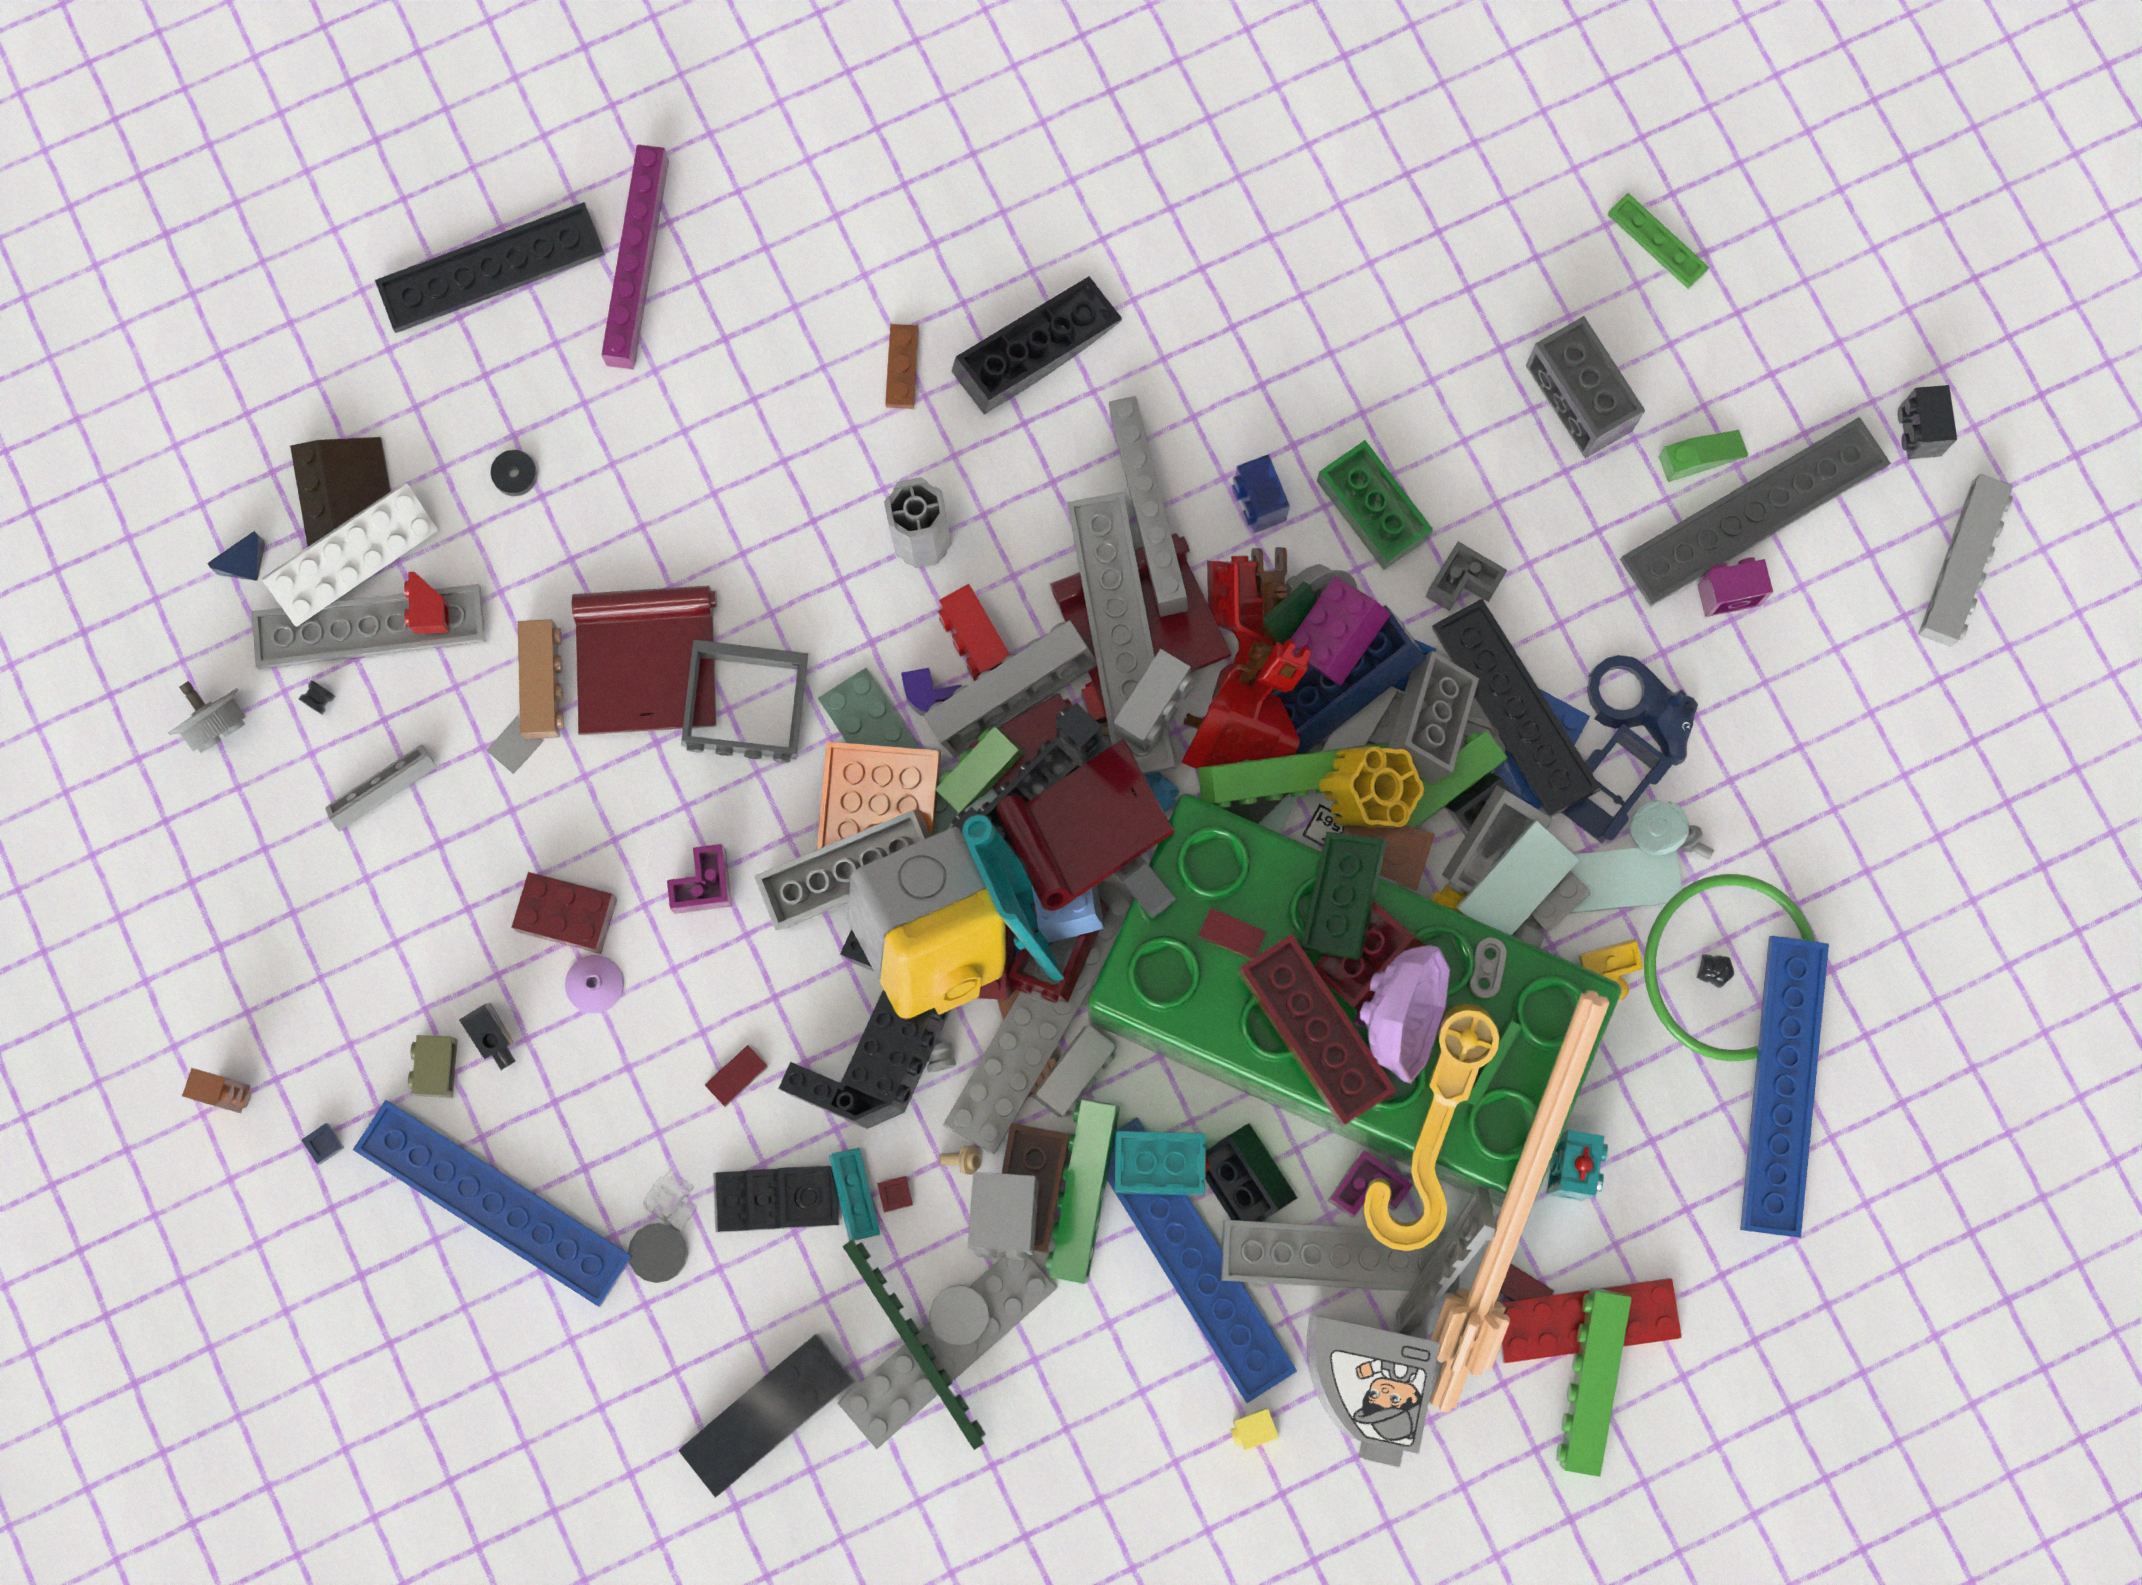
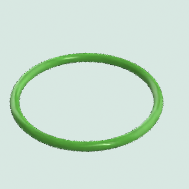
M1713 875L1693 882L1683 888L1668 901L1658 914L1652 925L1645 948L1644 976L1646 988L1659 1020L1673 1037L1684 1046L1698 1054L1716 1060H1752L1757 1058L1758 1046L1739 1050L1709 1046L1690 1036L1670 1015L1661 997L1656 975L1657 949L1665 926L1674 912L1697 893L1719 886H1742L1757 890L1772 898L1790 915L1803 940L1814 942L1816 940L1801 910L1778 888L1763 880L1747 875Z

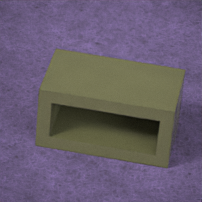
M416 1035V1042H412L411 1059L414 1060L413 1071L409 1072L408 1088L412 1089L411 1094L425 1097L453 1098L458 1039L451 1036Z

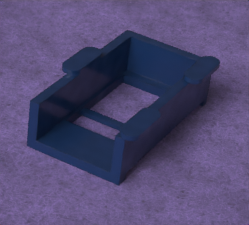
M1624 724L1620 726L1602 750L1596 749L1586 760V765L1591 773H1593L1615 744L1618 743L1651 768V770L1626 802L1622 800L1621 796H1616L1598 782L1601 790L1610 796L1615 804L1622 806L1614 817L1589 798L1561 812L1601 844L1606 839L1613 840L1628 822L1627 812L1649 784H1657L1672 766L1670 758L1663 755Z

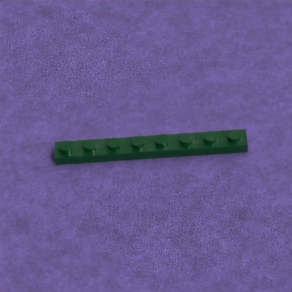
M854 1240L849 1241L842 1247L972 1448L976 1450L985 1443L982 1439L986 1435L984 1429L977 1419L973 1422L966 1414V1411L970 1409L961 1394L955 1397L949 1388L953 1382L943 1368L938 1371L933 1363V1360L937 1358L928 1343L922 1346L916 1337L920 1331L911 1317L907 1320L903 1317L900 1310L904 1306L895 1292L889 1295L883 1286L887 1283V1280L880 1269L877 1267L873 1270L867 1259L871 1255L862 1242L856 1244Z

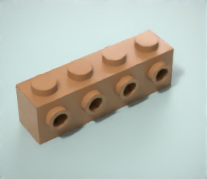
M552 619L518 621L520 734L525 739L560 737V729L564 728L563 711H559V701H562L564 696L563 685L558 683V673L563 671L562 656H558V645L562 644L561 628H557Z

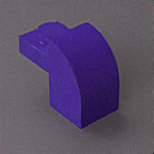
M929 668L901 673L907 701L911 708L921 716H924L933 704L939 701L944 702L953 696L955 690L962 687V684L933 689Z

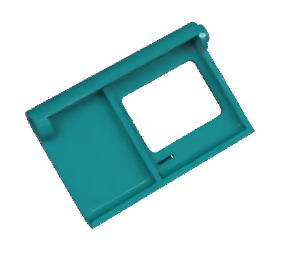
M983 815L971 816L963 825L964 839L998 914L1018 938V940L1016 938L1013 939L1015 945L1019 950L1026 948L1049 978L1053 980L1064 979L1048 942L1038 929L1037 917L1031 906L1034 904L1032 884L1021 862L987 817Z

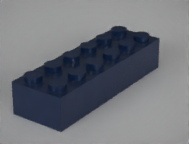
M1387 605L1383 607L1391 613L1390 617L1341 686L1308 665L1307 671L1292 691L1283 692L1276 690L1272 693V695L1281 698L1299 736L1300 742L1295 754L1308 752L1427 659L1402 621Z

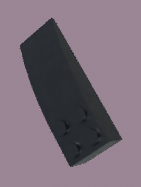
M1090 276L957 355L951 372L985 415L1075 357L1120 323L1122 317Z
M815 1334L678 1451L716 1498L856 1380L821 1336Z

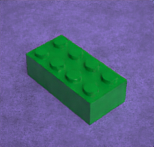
M1366 440L1319 471L1317 483L1383 570L1430 538L1433 528Z

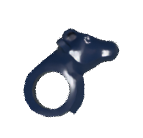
M1617 655L1609 657L1593 668L1588 675L1587 694L1590 705L1597 713L1594 719L1604 726L1614 729L1620 728L1622 724L1628 728L1642 725L1659 745L1662 754L1672 760V765L1677 766L1684 762L1687 757V742L1698 707L1695 699L1686 696L1682 689L1672 692L1648 667L1638 659L1630 656ZM1615 669L1627 670L1640 681L1642 695L1641 700L1635 707L1627 710L1614 709L1601 698L1599 691L1600 679L1608 671Z

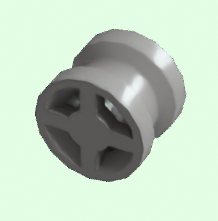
M951 1042L935 1045L928 1060L927 1070L929 1073L956 1066V1061L951 1057L950 1053L952 1050Z

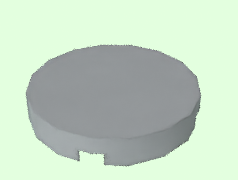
M963 1285L951 1286L941 1291L933 1300L929 1312L930 1324L935 1334L945 1343L955 1346L968 1345L978 1340L986 1330L989 1321V1310L983 1296L976 1290Z

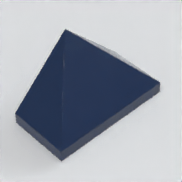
M253 531L207 564L217 575L257 581L265 542Z

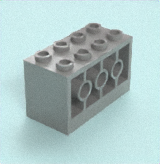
M973 1172L968 1247L974 1251V1254L979 1257L997 1258V1252L1005 1253L1006 1257L1014 1260H1027V1254L1034 1255L1039 1186L1035 1176Z

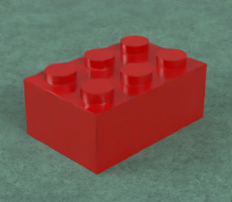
M970 584L939 600L940 610L937 611L940 616L939 620L946 633L952 631V643L959 656H966L967 659L965 661L968 665L966 667L972 679L976 681L978 676L984 671L993 670L1000 666L1002 661L1010 654Z

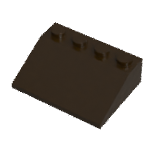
M381 437L325 439L290 445L307 547L391 492Z

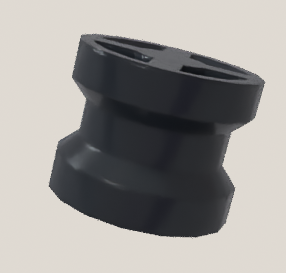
M311 680L308 684V691L305 694H301L298 699L323 715L326 711V704L333 701L336 696Z

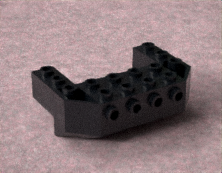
M1077 703L1071 708L1069 706L1063 708L1056 716L1058 720L1055 723L1057 737L1052 742L1047 740L1038 749L1037 753L1039 755L1032 762L1026 761L1017 770L1018 776L1011 783L1006 781L997 790L996 794L998 796L991 803L985 802L977 812L972 807L967 812L962 810L952 820L953 826L951 828L959 827L962 832L963 825L971 816L983 815L990 820L994 827L1001 826L1004 829L996 812L998 803L1005 797L1013 795L1019 796L1027 803L1039 795L1033 792L1035 786H1042L1044 788L1042 792H1044L1108 749L1109 746L1102 740V726ZM1060 765L1064 770L1060 774H1056L1053 771L1055 766ZM1004 829L1000 833V835L1007 843V845L1010 847L1015 856L1018 858V855Z
M851 929L840 955L856 965L874 971ZM883 989L841 1083L790 1062L778 1089L866 1129L903 1114L908 1107L951 1010L939 1015L934 1007L917 1016L905 1019L897 1015Z

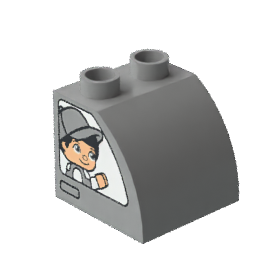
M1321 1316L1309 1317L1307 1360L1312 1384L1318 1399L1334 1424L1347 1437L1361 1441L1358 1457L1400 1467L1403 1450L1419 1454L1440 1342Z

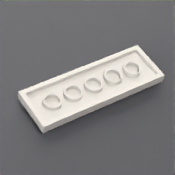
M404 482L261 579L293 625L297 627L436 533L438 529L408 484Z

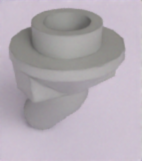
M1689 825L1687 839L1679 848L1684 852L1693 851L1708 860L1714 852V849L1699 842L1703 835L1701 828Z

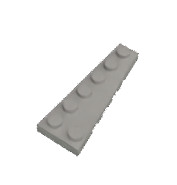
M1477 1186L1397 1310L1396 1320L1399 1334L1410 1336L1420 1326L1425 1316L1483 1244L1494 1238L1496 1224L1494 1223L1493 1205L1490 1201L1488 1189Z

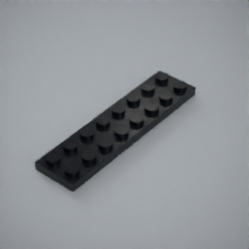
M583 202L376 279L375 282L395 333L601 257L605 253L586 204Z
M1483 599L1432 625L1434 633L1452 662L1479 678L1474 698L1549 817L1561 813L1600 791V785Z

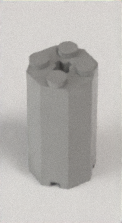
M922 477L897 482L891 495H888L884 501L896 555L903 559L906 564L912 565L915 568L939 563L951 545L942 490L936 486L933 487Z

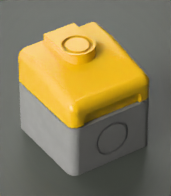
M959 827L950 828L861 866L851 874L847 921L898 1016L909 1019L934 1007L940 1015L978 998L981 986L993 982L1002 976L1006 960L1005 921L998 914Z

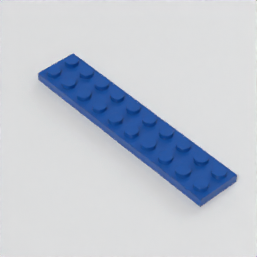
M1769 936L1740 1230L1801 1238L1829 943Z
M388 1100L384 1101L353 1148V1151L598 1307L602 1306L632 1257L628 1252Z
M1138 1117L1116 1130L1147 1132ZM1116 1133L1107 1181L1113 1191L1115 1190ZM1115 1193L1246 1403H1249L1297 1372L1242 1282L1221 1281L1222 1251L1187 1195Z

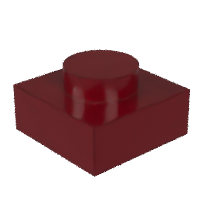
M906 1176L877 1183L884 1213L913 1206Z

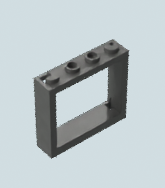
M693 640L681 746L687 747V751L702 753L704 749L716 750L715 754L722 756H732L733 752L744 753V757L749 759H761L762 756L773 757V761L783 763L790 762V759H796L808 653ZM700 658L797 669L789 747L691 736Z

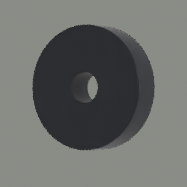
M505 451L498 455L492 463V481L497 489L505 495H524L534 487L537 481V467L532 458L523 451ZM514 469L519 470V473H518L517 476H515V477H511V476H510V472H511L512 470H514Z

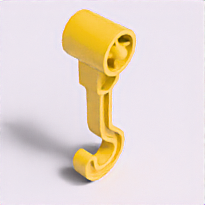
M1465 1003L1452 1007L1442 1017L1438 1029L1441 1050L1429 1080V1086L1434 1094L1414 1147L1411 1163L1414 1183L1424 1203L1422 1214L1415 1221L1408 1223L1399 1222L1394 1219L1388 1210L1391 1188L1384 1179H1374L1366 1190L1364 1215L1367 1227L1378 1241L1391 1249L1410 1251L1423 1248L1437 1238L1445 1225L1447 1204L1443 1188L1435 1172V1162L1456 1105L1459 1102L1468 1100L1479 1068L1491 1061L1498 1050L1499 1036L1495 1022L1490 1014L1478 1005Z

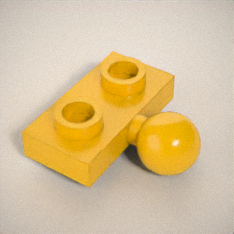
M1635 939L1578 954L1582 967L1620 984L1622 992L1618 1001L1626 998L1629 993V985L1620 975L1644 969L1638 943Z

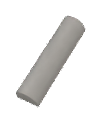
M423 744L419 745L326 806L325 809L329 820L338 831L342 830L437 768L436 763Z

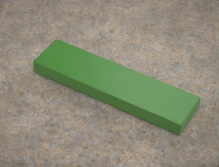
M1629 193L1608 212L1607 215L1687 289L1708 271L1709 267Z

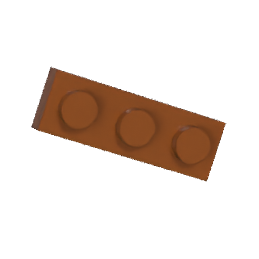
M890 324L886 408L914 409L918 325Z

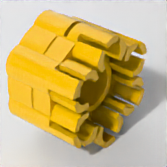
M1376 746L1339 750L1336 755L1338 757L1345 756V758L1334 759L1333 768L1335 771L1324 775L1325 779H1321L1319 784L1320 792H1325L1323 796L1329 801H1336L1331 805V814L1342 813V816L1332 818L1333 821L1340 826L1362 825L1367 826V828L1404 826L1424 793L1423 783L1419 779L1410 753L1404 749L1380 748Z

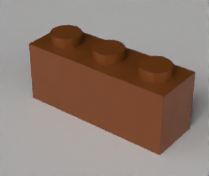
M191 1068L182 1097L241 1113L242 1109L246 1108L251 1098L249 1089L251 1085Z

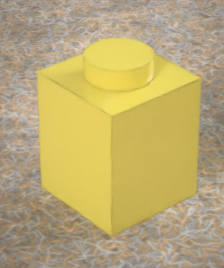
M1268 1408L1234 1420L1235 1427L1230 1429L1236 1446L1242 1444L1244 1450L1279 1438Z

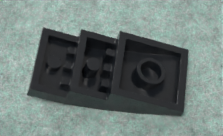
M831 1166L713 1173L716 1232L839 1225L838 1192Z

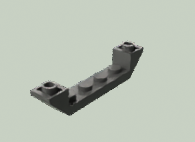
M1141 856L1114 872L1151 918L1164 912L1176 900Z

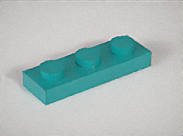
M860 1148L830 1154L829 1159L849 1241L879 1235L880 1230Z

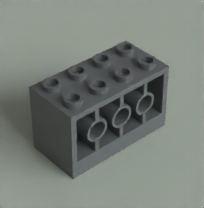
M1585 316L1535 343L1526 367L1584 458L1591 456L1633 432L1645 409Z

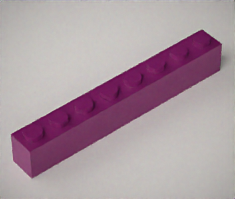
M639 144L636 147L601 353L606 366L633 370L635 367L669 159L663 147Z

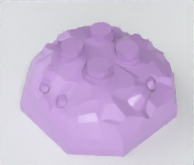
M1422 946L1406 950L1387 966L1385 972L1375 973L1370 985V989L1375 992V995L1371 1002H1364L1360 1013L1361 1020H1365L1367 1024L1371 1052L1378 1060V1064L1383 1065L1402 1081L1411 1083L1427 1064L1446 1009L1450 968L1439 947Z

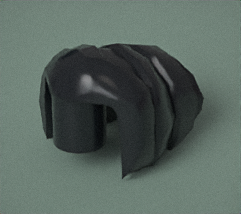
M1702 954L1696 978L1706 983L1711 982V984L1721 988L1734 976L1731 959L1727 956Z

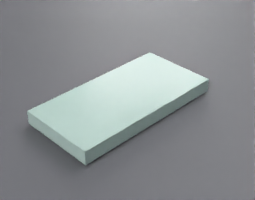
M1534 820L1456 908L1470 918L1512 935L1580 859L1537 820Z
M1640 848L1574 854L1580 860L1571 871L1588 888L1590 895L1569 914L1667 904L1674 895L1682 890L1677 850L1664 855L1649 854Z

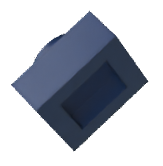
M328 1123L323 1124L301 1140L318 1165L344 1149V1146Z

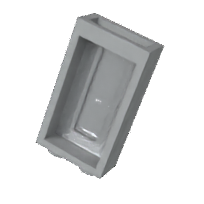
M1496 785L1442 876L1450 880L1447 886L1460 894H1463L1465 890L1470 892L1534 820H1537L1547 829L1553 819Z

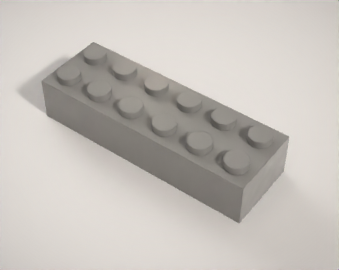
M1070 620L1066 623L1062 622L1055 625L1048 635L1041 639L1032 640L1027 644L1026 649L1017 655L1007 656L1000 666L993 670L984 671L975 682L969 686L965 685L954 691L952 697L944 702L939 701L929 708L924 717L939 742L954 758L969 749L970 744L978 740L979 736L987 728L992 729L994 726L998 728L1097 666L1094 655Z
M921 810L909 811L755 875L754 877L775 930L789 928L849 903L851 874L856 869L931 837Z

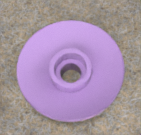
M599 955L586 956L575 962L569 969L565 980V990L568 999L576 1008L587 1013H601L613 1007L621 997L624 985L619 967L610 959ZM591 978H596L598 981L597 986L594 988L588 987V980Z

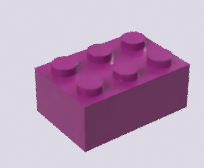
M1334 576L1290 639L1296 644L1293 653H1298L1303 645L1309 647L1311 654L1308 665L1341 686L1391 613L1376 600Z

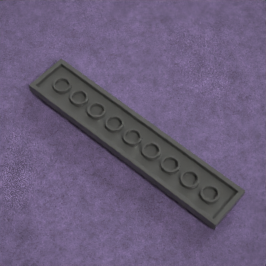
M1858 417L1620 558V561L1651 607L1704 576L1711 566L1726 563L1887 468L1891 463L1862 419Z

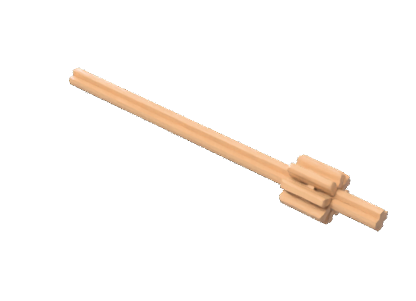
M1586 991V994L1581 993L1497 1217L1495 1236L1491 1241H1488L1470 1292L1462 1288L1457 1289L1455 1295L1448 1294L1446 1296L1431 1337V1341L1440 1342L1437 1360L1443 1362L1429 1400L1431 1405L1439 1406L1440 1411L1450 1412L1451 1408H1456L1469 1371L1472 1375H1481L1484 1369H1491L1493 1367L1509 1325L1510 1318L1504 1314L1505 1306L1496 1300L1609 1005V1000L1606 997H1600L1597 992Z

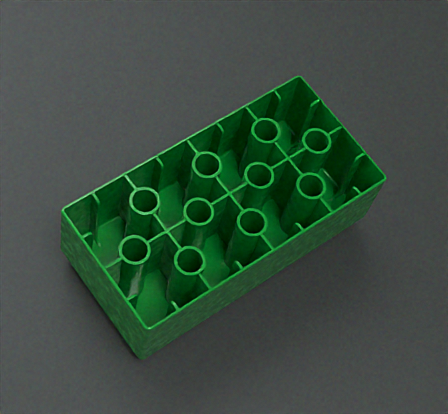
M1191 794L1181 795L1169 819L1175 833L1158 843L1149 863L1150 868L1176 900L1164 912L1151 918L1134 897L1089 996L1088 1020L1097 1027L1411 1167L1413 1150L1434 1094L1429 1086V1080L1441 1050L1438 1032L1427 1064L1411 1083L1402 1081L1389 1069L1380 1065L1397 1091L1341 1128L1239 975V968L1251 959L1198 937L1210 908L1266 931L1256 956L1290 934L1294 936L1301 947L1322 852ZM1379 878L1374 901L1387 910L1426 946L1439 947L1450 968L1444 1014L1456 1005L1467 1003L1478 1005L1485 1009L1493 1018L1498 1034L1506 1021L1513 1020L1521 1025V1030L1477 1105L1469 1106L1464 1102H1459L1456 1105L1435 1162V1172L1439 1180L1470 1194H1473L1477 1186L1488 1189L1491 1203L1502 1207L1581 993L1586 994V991L1597 992L1600 997H1606L1609 1000V1005L1541 1184L1618 1003L1622 988L1616 981ZM1486 938H1496L1505 945L1507 951L1501 986L1493 997L1479 999L1471 993L1468 985L1475 969V948ZM1491 949L1485 950L1484 955L1487 959L1492 960L1495 958L1494 951ZM1304 952L1313 966L1324 956ZM1486 979L1479 980V987L1488 989L1489 982ZM1325 982L1351 1023L1354 1024L1356 1009ZM1353 1025L1371 1051L1369 1030L1365 1027Z

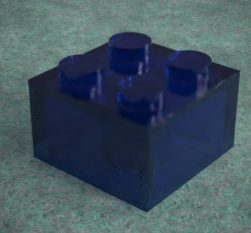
M1269 454L1238 465L1233 477L1234 484L1231 487L1236 500H1241L1245 510H1242V515L1246 525L1252 526L1254 533L1286 522L1290 505Z

